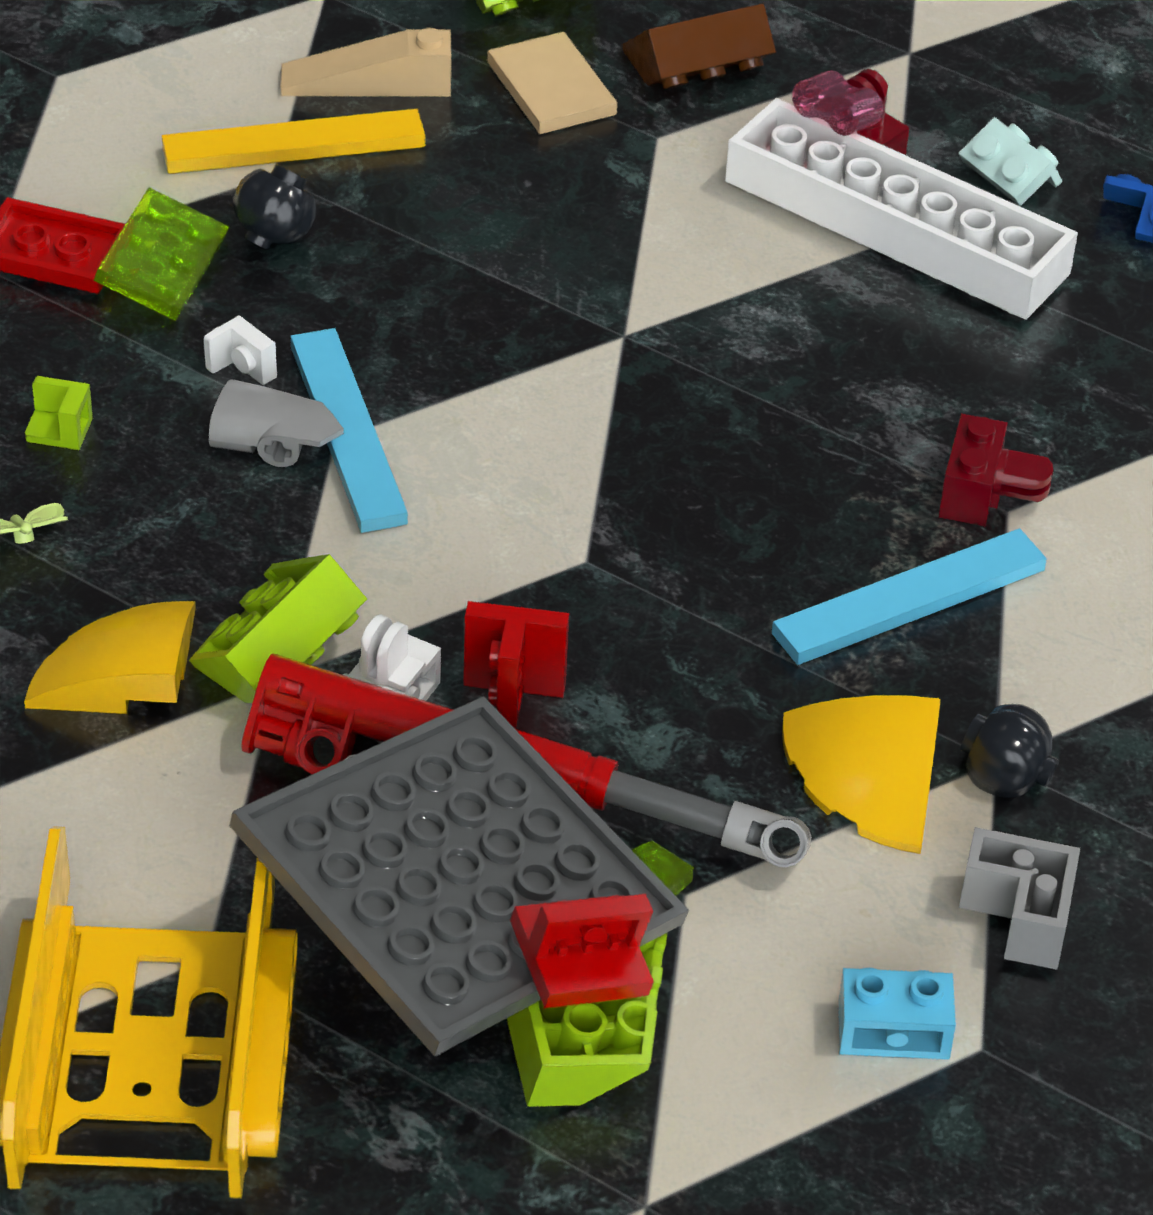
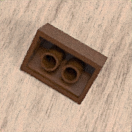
M764 3L651 28L622 44L625 55L647 86L662 83L663 89L685 85L688 83L687 77L700 74L702 81L726 75L725 68L738 65L740 72L764 66V58L776 53Z

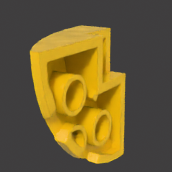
M195 601L160 602L136 606L107 617H102L84 626L69 636L66 641L43 661L28 687L24 701L25 708L127 714L129 700L177 703L180 680H184L196 610Z
M873 695L835 699L786 711L783 715L782 738L787 762L789 765H796L804 779L805 793L827 815H830L832 812L840 813L857 824L860 836L898 850L921 854L941 699L904 695Z

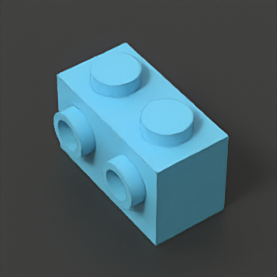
M843 968L838 1000L840 1055L950 1060L956 1028L953 973H938L926 970L895 971L877 970L874 968Z

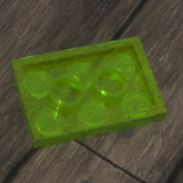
M149 187L98 267L94 281L176 321L225 239L229 226Z

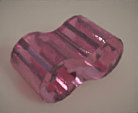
M833 70L825 71L799 81L792 91L793 104L799 114L806 118L817 117L823 119L838 135L848 136L874 126L883 116L884 107L878 93L866 87L860 89L852 87L840 73Z

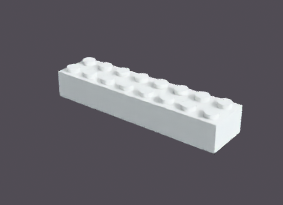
M775 98L729 139L726 182L1025 320L1071 274L1078 232L778 98Z

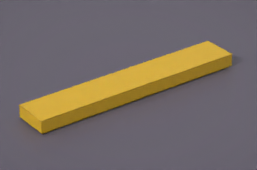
M418 109L162 135L163 153L167 171L170 174L425 147V132Z

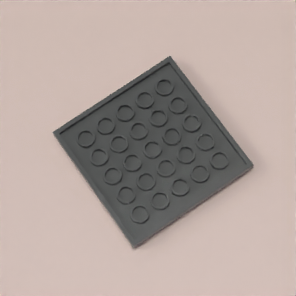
M484 696L234 810L229 824L231 829L434 1056L541 1000L510 922L515 906L611 895L629 896L646 894L653 913L639 947L684 924L689 911Z

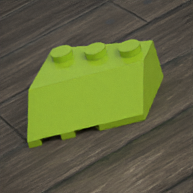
M667 933L640 947L654 981L649 996L545 1009L540 1000L507 1018L527 1107L583 1105L648 1070L653 1049L657 1018L656 1004L662 979L663 968L661 965Z

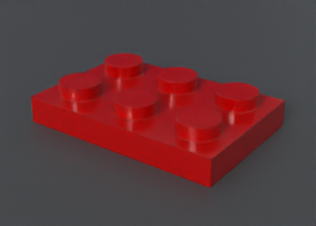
M7 197L0 207V271L99 294L133 239L132 225L10 197Z

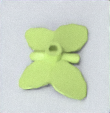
M61 504L42 505L29 512L24 520L19 515H13L10 518V522L0 519V535L13 532L15 543L31 542L34 540L33 528L68 520V517H63L64 509Z

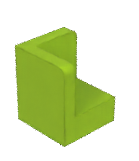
M42 376L35 377L32 384L35 410L25 431L26 441L80 450L93 419L90 384Z

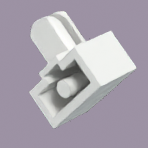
M380 614L370 621L362 635L359 663L350 674L345 673L343 675L427 701L440 684L441 648L408 635L407 625L400 622L392 624L390 618ZM369 738V739L374 740V741H376V742L382 743L381 741H378V740Z

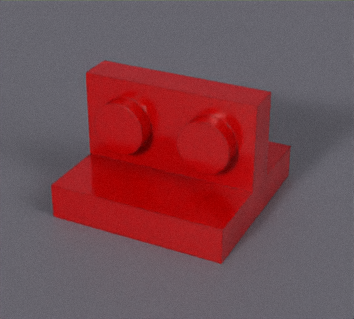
M468 601L465 613L463 686L489 689L488 701L493 706H497L496 710L515 729L517 727L523 693L563 698L566 685L569 613Z
M646 894L629 896L611 895L514 907L510 922L544 1009L649 996L654 981L639 947L653 913Z

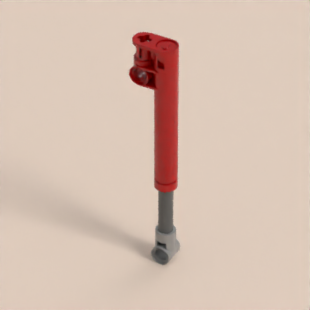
M272 653L264 665L245 726L241 748L243 752L252 754L258 748L283 756L285 763L301 767L310 774H315L350 756L357 734L385 742L453 709ZM517 730L591 808L603 811L608 803L722 839L721 846L767 860L778 867H789L797 864L805 857L811 847L809 828L796 817L782 816L738 801H734L732 806L725 805L617 771L618 761L600 755L594 757L590 752ZM267 732L282 736L283 738L268 734ZM320 736L328 738L335 749L334 757L328 765L319 762L313 753V745ZM786 827L797 833L800 840V848L797 853L788 856L776 851L772 843V835L776 829Z

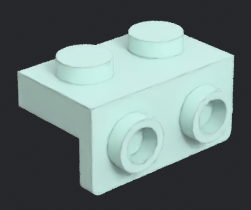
M995 117L958 153L965 164L1019 206L1046 180L1056 188L1063 182L1055 168L1059 162L1049 150L1041 145L1037 149L1029 144L1028 136L1018 126L1012 123L1007 127Z

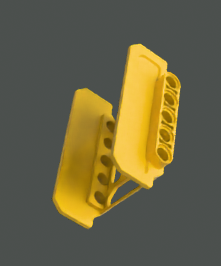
M61 826L50 828L35 917L23 918L20 927L0 1043V1146H3L8 1188L21 1189L24 1169L28 1163L228 1171L230 1198H242L244 1175L247 1171L249 1156L277 1158L296 974L297 929L272 928L275 878L273 874L257 858L251 913H248L246 933L75 926L73 906H67L70 889V870L65 827ZM139 962H178L181 964L173 1017L131 1015ZM94 988H106L113 991L118 997L113 1033L75 1032L80 1001L87 991ZM213 992L222 995L226 999L228 1008L224 1038L186 1036L190 1005L196 996L202 993ZM72 1055L110 1056L105 1089L99 1098L91 1102H79L70 1098L66 1090ZM183 1059L221 1061L218 1093L211 1103L205 1106L194 1107L187 1105L179 1097ZM138 1083H147L152 1088L148 1095L142 1097L136 1096L132 1089ZM81 1119L195 1123L212 1139L210 1161L57 1155L59 1135Z

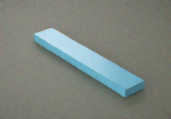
M332 328L291 335V349L310 399L322 402L344 429V434L328 442L327 445L360 532L365 533L407 525V509L336 329Z
M1019 528L775 620L772 625V635L793 661L800 665L1045 570L1047 558Z

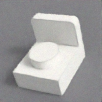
M240 315L204 336L206 369L214 374L234 363L239 371L249 374L262 385L277 377L275 342Z

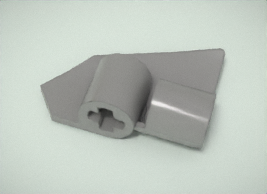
M232 379L223 387L213 409L209 427V445L216 448L253 453L257 447L260 457L268 464L276 467H288L298 460L302 445L321 447L344 434V429L322 402Z

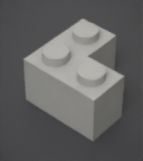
M975 827L959 908L1012 918L1004 959L1057 970L1067 926L1080 848Z

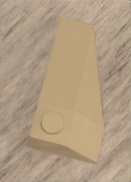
M434 28L405 30L282 63L281 96L451 97L450 30H437Z

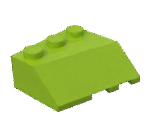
M330 554L273 563L263 574L269 581L257 589L249 590L239 603L245 611L241 615L233 614L221 622L189 659L191 664L245 703H253L262 670L272 653L309 665L313 664L325 651L322 644L333 633L339 635L351 627L359 617L356 610L367 600L366 596Z

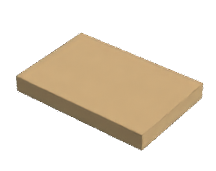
M565 32L488 50V64L539 134L617 114L616 100Z

